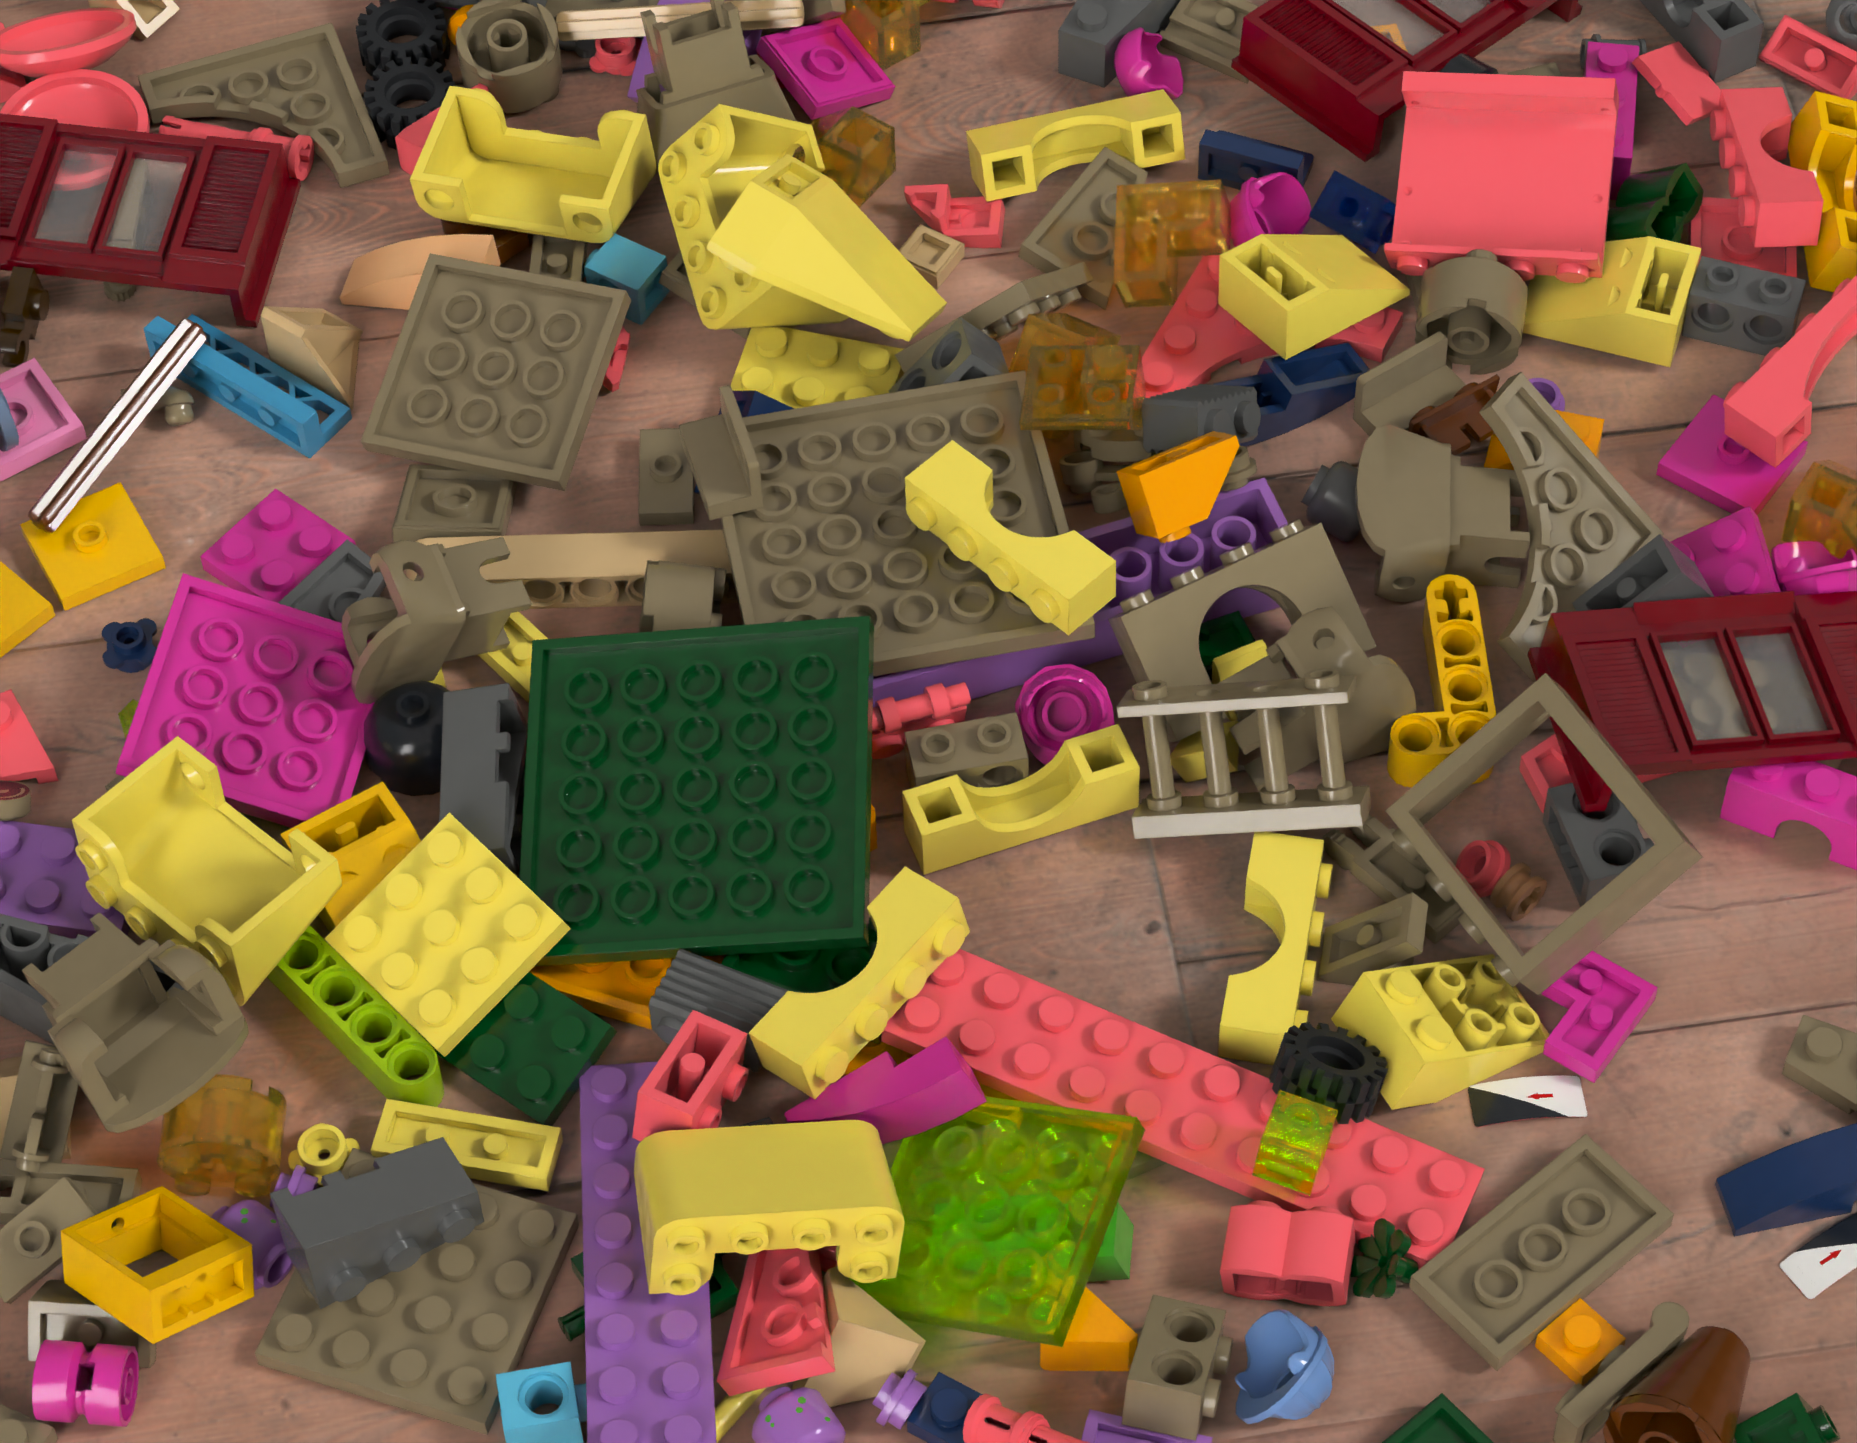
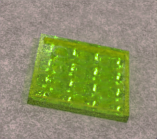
M985 1096L987 1102L961 1116L917 1135L903 1138L890 1169L905 1222L896 1278L881 1279L873 1283H860L854 1279H849L898 1319L1063 1347L1145 1132L1138 1118Z

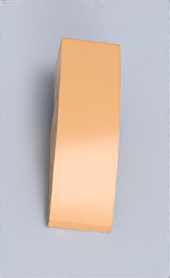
M479 234L427 236L400 241L368 252L354 259L340 295L341 303L344 305L409 310L430 253L500 266L501 263L494 236Z

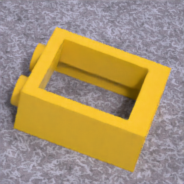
M163 1186L61 1230L64 1283L152 1344L254 1297L252 1244ZM117 1219L116 1226L112 1228L114 1220ZM161 1249L179 1260L144 1277L125 1266Z

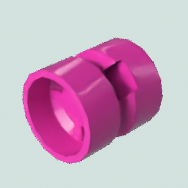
M45 1339L37 1354L33 1373L32 1407L36 1420L74 1423L80 1414H84L89 1424L127 1427L134 1412L139 1381V1360L135 1346L97 1343L91 1352H87L83 1342ZM91 1375H93L92 1388L91 1390H89Z

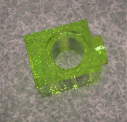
M1280 1090L1260 1141L1252 1175L1310 1196L1330 1143L1338 1110Z

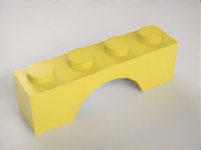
M1164 89L966 131L972 179L987 202L1035 192L1040 182L1049 174L1068 166L1092 162L1104 147H1107L1140 168L1185 159L1181 112Z
M951 440L905 477L906 513L910 520L919 529L931 531L948 544L950 550L959 559L972 562L988 574L991 581L1004 592L1010 591L1029 605L1032 612L1041 621L1053 623L1067 635H1070L1116 597V560L1075 530L1052 537H1029L1012 532L999 524L990 514L994 506L993 469L955 441Z
M1119 724L1065 740L1058 753L1043 768L1012 784L991 788L976 787L965 783L956 774L902 791L904 831L923 875L1137 808L1139 806L1140 767Z
M1254 832L1246 876L1244 910L1263 920L1273 930L1279 940L1280 947L1263 965L1248 972L1229 975L1220 1022L1218 1057L1274 1065L1285 1032L1287 1033L1288 1029L1293 1025L1299 1028L1301 1023L1308 1022L1309 1011L1299 1010L1298 1008L1300 996H1312L1317 961L1307 960L1309 946L1320 947L1325 912L1315 911L1317 897L1328 899L1333 864L1322 863L1324 840L1273 832Z
M904 867L867 906L877 934V944L874 954L866 967L849 982L828 991L818 993L787 991L748 1033L762 1066L813 1099H816L830 1083H834L842 1077L851 1060L869 1041L876 1039L884 1031L888 1020L908 999L915 997L922 990L927 978L947 957L954 955L960 949L965 937L970 933L959 898L907 867Z

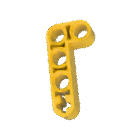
M1446 574L1438 576L1427 587L1422 630L1435 712L1403 715L1395 720L1391 727L1387 771L1396 783L1404 787L1412 788L1496 716L1477 593L1474 585L1468 579L1459 575ZM1494 765L1472 784L1481 783L1489 778L1493 772Z

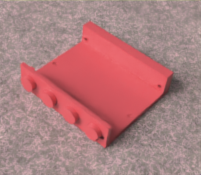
M1403 71L1401 91L1406 104V115L1392 243H1385L1384 252L1390 268L1397 269L1405 275L1422 276L1425 270L1434 267L1438 263L1452 258L1466 257L1467 253L1472 250L1483 249L1495 254L1497 262L1514 270L1523 281L1531 280L1535 275L1556 276L1558 280L1567 283H1582L1588 277L1602 278L1619 108L1616 79Z

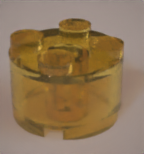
M224 1074L215 1075L196 1093L163 1114L157 1157L158 1166L163 1172L175 1179L174 1189L182 1194L202 1196L208 1194L211 1187H234L237 1193L248 1197L268 1195L271 1182L278 1177L280 1171L287 1110L285 1097L278 1090L270 1086L268 1096L252 1091L253 1080Z

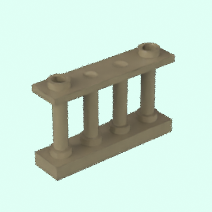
M1318 669L1304 674V678L1176 687H1167V682L1162 680H1149L1133 685L1132 689L1126 692L1118 704L1117 713L1118 718L1142 716L1152 790L1147 799H1142L1131 817L1134 839L1363 826L1372 808L1369 786L1352 787V782L1345 779L1337 704L1349 703L1357 687L1356 675L1339 676L1338 670ZM1313 705L1322 783L1317 786V789L1295 790L1294 785L1288 784L1279 708ZM1256 709L1265 787L1261 788L1260 792L1238 793L1237 788L1231 787L1222 711ZM1199 713L1208 790L1203 795L1181 797V792L1174 788L1165 715Z

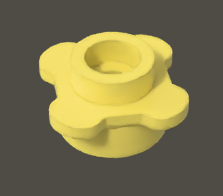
M319 1123L308 1128L300 1136L297 1149L293 1150L288 1156L289 1167L292 1171H294L297 1164L306 1167L305 1173L319 1178L318 1185L324 1187L321 1183L322 1176L339 1170L342 1171L352 1148L360 1150V1146L357 1140L353 1138L345 1139L343 1133L337 1127ZM320 1154H330V1156L327 1159L319 1158Z

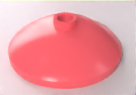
M87 8L49 14L12 25L0 31V67L34 78L77 69H92L107 62L131 39L137 28L135 16L132 12L125 9Z
M77 69L40 77L13 94L0 111L1 114L57 119L58 123L147 133L150 131V121L146 105L135 88L117 76L97 70ZM65 151L52 191H81L108 182L116 156Z

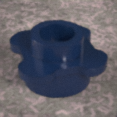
M142 618L136 623L124 622L120 624L118 622H111L107 624L102 630V637L107 642V651L102 656L104 664L109 668L118 669L126 673L139 672L150 666L157 650L153 644V636L157 633L156 623L151 619Z

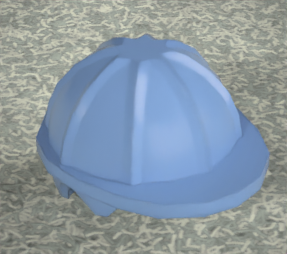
M1277 1309L1264 1314L1250 1327L1245 1335L1248 1357L1247 1368L1245 1372L1238 1373L1234 1377L1235 1382L1241 1388L1236 1402V1415L1240 1420L1247 1424L1259 1423L1268 1417L1298 1420L1309 1416L1314 1410L1320 1408L1321 1403L1328 1399L1332 1390L1334 1357L1327 1343L1328 1339L1317 1326L1310 1327L1289 1311Z

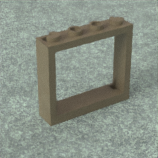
M1547 673L1542 675L1385 810L1398 826L1392 833L1396 842L1413 860L1421 856L1431 868L1424 875L1428 883L1446 902L1454 898L1463 909L1464 913L1457 918L1463 928L1478 944L1481 945L1487 940L1498 954L1491 960V963L1499 974L1512 987L1520 982L1537 995L1544 992L1703 857L1569 694ZM1551 716L1655 842V845L1524 954L1423 825Z

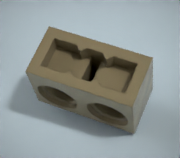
M1017 712L904 732L906 773L910 789L956 774L965 783L983 788L1012 784L1029 776V758Z
M1158 1295L1152 1296L1127 1378L1122 1425L1196 1441L1203 1416L1214 1418L1217 1410L1222 1381L1214 1379L1215 1373L1226 1375L1229 1367L1233 1338L1223 1336L1226 1310Z

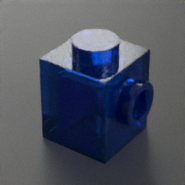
M1334 170L1309 217L1329 230L1343 235L1346 239L1376 254L1380 245H1385L1392 238L1396 205L1386 197Z

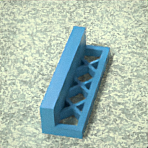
M194 314L187 318L203 328L207 336L206 342L210 346L204 343L177 376L179 380L308 458L316 454L352 419L351 409ZM160 316L155 317L143 328L150 357L154 355L176 327ZM238 363H243L244 365L248 366L250 371ZM278 386L288 390L289 394L279 389ZM317 410H321L329 415L321 424L319 423Z

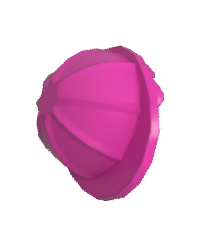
M1277 172L1260 178L1250 177L1241 185V190L1228 205L1226 211L1228 236L1232 239L1234 247H1237L1260 234H1302L1312 215L1311 204L1300 182L1290 174Z
M1817 541L1782 543L1771 549V561L1781 592L1794 591L1795 595L1857 591V555L1853 549H1848L1844 558L1841 559L1832 555L1822 543Z
M1073 664L1045 666L1025 681L1015 703V712H1017L1024 742L1034 756L1044 765L1054 758L1065 740L1115 725L1113 706L1104 684L1093 672Z

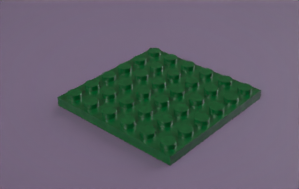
M870 616L532 640L519 879L571 928L535 966L676 958L677 952L680 949L698 956L869 946V913L867 906L869 905L874 659V625Z

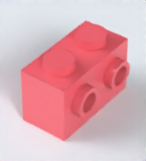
M692 1010L638 1090L632 1138L642 1141L645 1137L662 1131L718 1128L722 1117L721 1109L727 1099L735 1102L741 1095L748 1079L749 1069L743 1067L747 1033Z

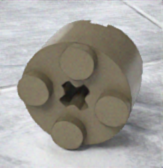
M482 0L473 5L467 12V19L461 28L458 26L456 32V44L464 88L471 89L479 83L487 86L489 93L499 102L504 115L506 113L527 111L544 102L553 100L559 92L562 64L557 25L549 10L537 3L536 7L522 2V0Z
M1472 250L1467 253L1466 257L1448 259L1425 270L1422 277L1415 327L1416 344L1441 331L1448 338L1446 365L1451 370L1452 363L1471 365L1470 374L1478 375L1504 369L1512 364L1518 356V350L1523 339L1528 299V287L1523 279L1508 266L1497 262L1496 255L1487 250Z
M647 560L639 632L720 627L722 625L720 604L723 600L726 569L714 566Z

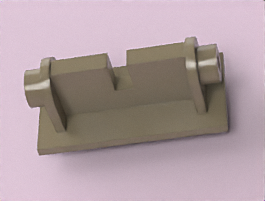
M29 1040L25 1041L0 1158L16 1160L15 1167L24 1171L39 1172L41 1162H62L79 1084L72 1077L56 1046Z

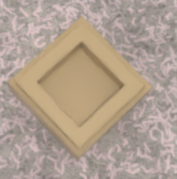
M920 224L898 251L933 288L938 290L965 256V244Z

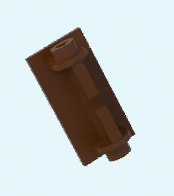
M1496 374L1480 384L1477 382L1469 383L1461 388L1452 399L1436 408L1434 406H1427L1421 409L1410 420L1408 431L1441 443L1451 444V454L1458 455L1470 448L1471 441L1462 432L1465 429L1468 430L1478 443L1491 437L1495 433L1479 412L1496 393L1500 377Z

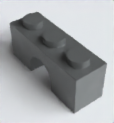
M1640 0L1676 42L1679 41L1696 62L1709 72V77L1715 83L1756 66L1764 22L1744 0Z

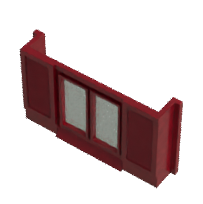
M1268 0L1243 17L1239 55L1232 59L1231 67L1359 159L1367 162L1379 153L1384 119L1406 105L1401 91L1403 71L1440 72L1452 58L1461 53L1476 57L1546 8L1566 22H1570L1581 14L1582 6L1578 3V0Z
M0 113V270L12 271L13 266L34 268L36 274L229 295L236 325L257 328L301 188L300 179L289 177L283 144L215 136H207L206 139L63 124L58 123L57 119Z
M1794 591L1634 602L1632 607L1551 613L1541 646L1529 648L1527 654L1536 681L1545 673L1556 681L1569 694L1636 776L1857 758V591L1795 595ZM1550 716L1549 718L1583 812L1605 811L1612 790Z

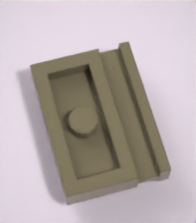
M1180 0L1169 17L1170 23L1167 28L1159 33L1162 36L1160 45L1248 84L1249 80L1231 67L1232 59L1239 55L1243 17L1259 6L1246 0Z

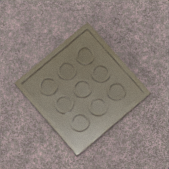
M430 253L361 443L370 452L565 491L631 303L627 291Z
M352 1148L341 1173L345 1179H349L376 1170L373 1163L374 1159L379 1157L372 1156L369 1152ZM474 1184L479 1194L484 1218L483 1223L475 1226L473 1231L465 1238L453 1243L445 1242L421 1255L418 1261L411 1267L400 1272L391 1271L367 1284L358 1295L347 1301H335L320 1309L295 1268L256 1349L255 1356L258 1365L488 1435L500 1407L496 1374L516 1371L579 1227L577 1214Z

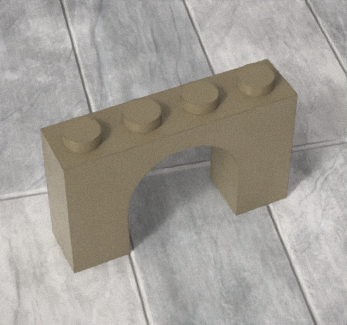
M1296 519L1270 531L1269 534L1273 542L1254 550L1251 543L1247 542L1219 555L1223 564L1220 567L1204 574L1199 565L1170 578L1169 580L1173 587L1171 590L1154 597L1151 590L1147 589L1119 602L1123 612L1109 618L1108 621L1136 682L1162 680L1167 682V687L1212 684L1200 656V627L1211 605L1223 594L1235 588L1253 589L1267 595L1282 608L1291 625L1305 613L1317 608L1333 606L1364 652L1377 647L1322 523L1303 527L1301 520ZM1322 637L1316 642L1315 647L1320 650L1327 649L1333 644L1334 638ZM1222 711L1223 719L1227 718L1225 711ZM1199 713L1165 715L1168 742H1177L1201 730Z

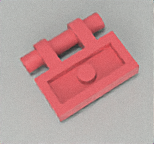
M962 682L948 687H944L942 683H937L924 687L923 694L895 701L892 696L875 701L872 717V758L883 759L902 751L905 745L904 732L965 721L966 705L971 704L966 683Z

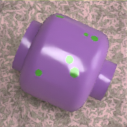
M241 1200L231 1207L223 1206L211 1216V1218L252 1244L254 1290H258L263 1286L271 1288L282 1281L289 1273L293 1263L287 1254L275 1213L256 1200Z
M780 1387L769 1393L759 1404L760 1413L755 1419L752 1429V1438L755 1443H844L846 1435L844 1427L816 1389L801 1387L791 1390L789 1387Z

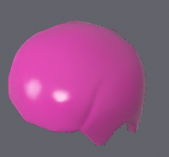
M1142 27L1128 31L1118 43L1114 53V68L1121 87L1127 96L1164 89L1171 100L1179 98L1183 94L1184 79L1178 58L1161 54L1157 49V44L1162 40V36L1145 32Z

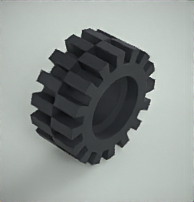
M379 0L380 7L370 3L366 7L367 15L360 13L358 25H356L358 46L362 65L366 66V72L371 77L377 68L387 72L385 63L394 60L396 66L403 65V57H411L412 64H418L419 57L428 58L429 67L435 61L442 64L443 68L446 66L445 59L450 57L447 22L442 8H436L435 1L426 0L423 3L422 0H396L392 2L390 0ZM411 35L418 37L405 43L389 42L399 36Z
M403 57V65L396 66L394 60L385 63L387 72L377 68L372 73L373 80H367L365 84L366 92H364L365 105L381 143L387 139L388 147L396 150L395 137L402 130L441 107L449 86H455V81H453L450 71H443V65L437 61L429 67L428 58L419 57L418 64H412L411 57ZM408 100L427 101L425 104L415 108L396 107Z
M1310 1022L1301 1023L1299 1028L1293 1025L1288 1029L1287 1033L1285 1032L1269 1080L1270 1083H1274L1272 1089L1276 1094H1284L1282 1101L1289 1106L1296 1103L1299 1104V1112L1309 1116L1310 1112L1313 1111L1319 1114L1318 1120L1329 1122L1332 1116L1336 1118L1338 1124H1348L1350 1118L1355 1123H1359L1364 1120L1365 1116L1369 1118L1373 1112L1388 1071L1386 1068L1387 1061L1385 1057H1379L1380 1050L1377 1047H1365L1366 1039L1360 1035L1351 1038L1347 1036V1029L1338 1027L1337 1032L1331 1031L1329 1025L1325 1023H1318L1315 1029Z

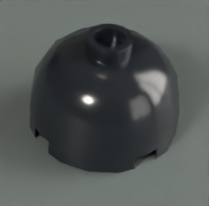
M427 681L406 683L385 692L372 705L364 721L365 759L370 771L379 776L381 782L383 781L390 791L409 796L433 795L440 792L444 692H449L445 687Z

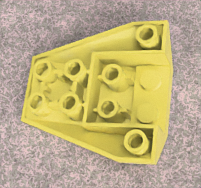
M786 154L750 180L706 247V250L719 257L720 262L726 268L734 272L747 273L752 277L877 328L885 335L895 339L911 341L943 312L947 304L938 292L832 179L789 154Z

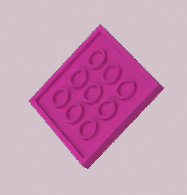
M183 573L115 774L124 777L128 776L170 741L179 736L217 766L225 801L238 812L293 828L351 798L366 750L364 743V721L375 702L371 704L359 703L351 688L354 665L345 645L341 627L342 623Z

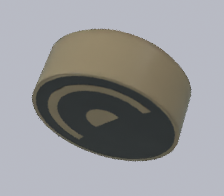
M0 780V821L15 820L26 816L31 811V788L20 782Z

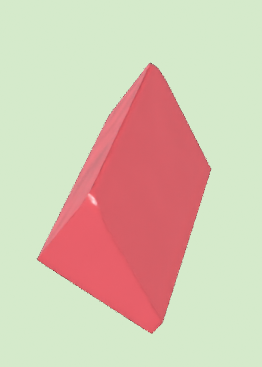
M1784 15L1758 59L1819 92L1851 100L1857 93V52Z

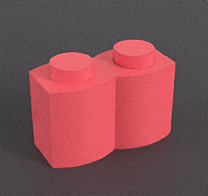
M1264 1200L1252 1201L1247 1205L1231 1206L1220 1267L1223 1292L1254 1300H1279L1285 1298L1293 1302L1313 1306L1346 1305L1356 1242L1353 1218L1345 1216L1340 1211L1327 1206H1316L1309 1210L1296 1212L1284 1210L1279 1205Z

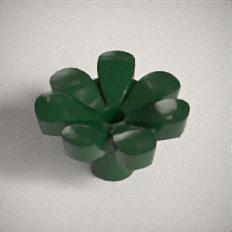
M1380 1218L1374 1224V1236L1371 1234V1237L1362 1238L1358 1241V1248L1364 1253L1363 1256H1353L1350 1277L1358 1278L1352 1289L1353 1293L1358 1297L1370 1298L1374 1294L1375 1297L1390 1298L1395 1293L1396 1280L1409 1284L1411 1275L1418 1271L1417 1262L1404 1257L1411 1246L1410 1236L1400 1229L1395 1230L1394 1224L1384 1218Z

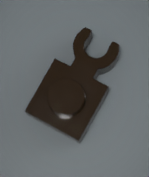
M13 266L1 312L5 322L0 330V353H4L2 363L5 366L16 367L27 362L29 339L35 340L39 321H44L48 315L49 293L43 288L34 268Z

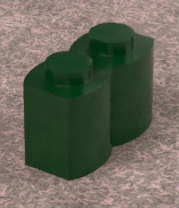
M1687 163L1639 172L1626 178L1619 189L1616 206L1608 210L1606 241L1651 236L1679 243L1683 233V224L1690 222L1696 216L1704 193Z

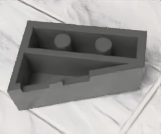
M509 683L444 692L439 822L450 812L508 869L520 878L528 724Z
M443 1137L376 1158L373 1163L376 1170L349 1179H345L340 1170L324 1175L321 1180L324 1187L300 1195L292 1196L288 1188L270 1193L287 1254L320 1309L335 1301L342 1302L355 1297L367 1284L391 1271L400 1272L411 1267L418 1261L421 1255L445 1242L453 1243L465 1238L473 1231L475 1226L484 1222L478 1191Z

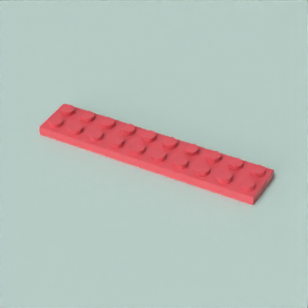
M959 949L954 955L947 957L927 978L922 990L915 997L908 999L888 1020L881 1036V1042L912 1055L919 1053L947 1036L972 1068L978 1083L1088 1130L1123 1141L1128 1147L1255 1201H1270L1290 1212L1309 1210L1316 1206L1334 1208L1343 1215L1353 1218L1355 1243L1357 1244L1362 1238L1371 1237V1234L1374 1236L1375 1222L1380 1218H1384L1395 1225V1230L1400 1229L1410 1236L1411 1246L1404 1257L1416 1261L1418 1270L1456 1239L1485 1170L1482 1167L1365 1118L1359 1123H1355L1350 1118L1348 1124H1338L1336 1118L1332 1116L1329 1122L1318 1120L1319 1114L1313 1111L1310 1112L1309 1116L1299 1112V1104L1296 1103L1289 1106L1283 1102L1284 1094H1276L1272 1089L1274 1083H1270L1269 1078L962 949Z

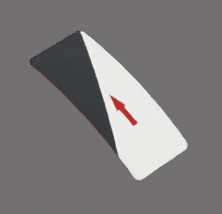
M1577 1076L1521 1077L1480 1083L1468 1087L1472 1115L1476 1127L1534 1118L1587 1116L1581 1081Z
M1857 1213L1821 1233L1780 1263V1268L1808 1299H1814L1836 1281L1857 1268Z

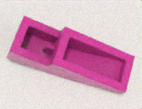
M947 1036L899 1065L885 1051L826 1087L816 1099L810 1097L785 1112L784 1115L788 1123L863 1120L871 1123L878 1130L881 1143L886 1144L917 1135L951 1121L987 1102L972 1068Z

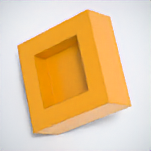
M1579 1298L1537 1335L1535 1347L1575 1384L1580 1383L1583 1386L1598 1373L1599 1366L1612 1350L1619 1345H1625L1626 1338L1585 1301Z

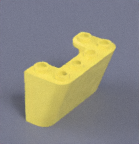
M449 86L410 177L415 199L419 207L426 213L446 221L589 243L607 242L613 237L657 172V163L646 114L634 113L629 110L605 113L598 124L597 133L599 141L587 137H570L544 133L539 130L509 128L506 125L503 109L491 93L480 88L470 89Z
M718 104L672 143L662 155L658 165L660 182L697 310L703 325L708 329L840 323L849 318L846 315L752 277L747 273L734 272L726 268L720 262L718 256L706 250L710 239L750 180L786 154L793 156L795 150L802 146L805 152L804 163L820 173L825 170L812 125Z
M179 736L170 741L72 819L79 844L75 847V851L81 862L85 865L89 880L86 881L85 885L92 898L103 908L109 909L113 906L124 915L129 927L141 939L147 940L152 938L160 945L170 939L176 945L182 944L201 953L223 975L238 1006H243L342 886L338 860L298 828L288 835L291 853L225 801L217 766Z
M838 1120L668 1130L647 1136L638 1144L635 1151L634 1179L649 1294L670 1293L673 1295H687L697 1291L710 1280L716 1253L737 1252L748 1255L763 1250L799 1248L810 1251L826 1246H837L836 1259L838 1270L845 1277L860 1283H873L881 1279L896 1278L905 1222L878 1130L871 1123L863 1120Z

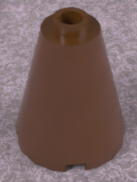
M1705 1326L1696 1330L1614 1404L1603 1428L1605 1443H1733L1751 1362L1750 1353L1746 1345L1734 1332L1725 1328Z

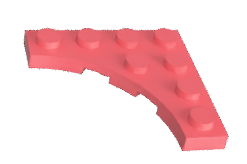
M1213 245L1208 247L1123 387L1122 403H1142L1144 398L1174 392L1181 388L1186 389V387H1192L1193 385L1206 384L1211 380L1212 372L1232 361L1238 360L1243 364L1258 358L1277 354L1218 304L1219 256L1227 252V250ZM1386 307L1319 342L1314 347L1317 349L1349 343L1360 357L1382 363L1402 327L1403 312Z

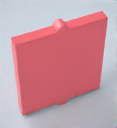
M1679 41L1642 54L1632 62L1655 89V94L1668 104L1686 126L1710 117L1712 110L1719 109L1721 89L1709 77V72L1696 62Z

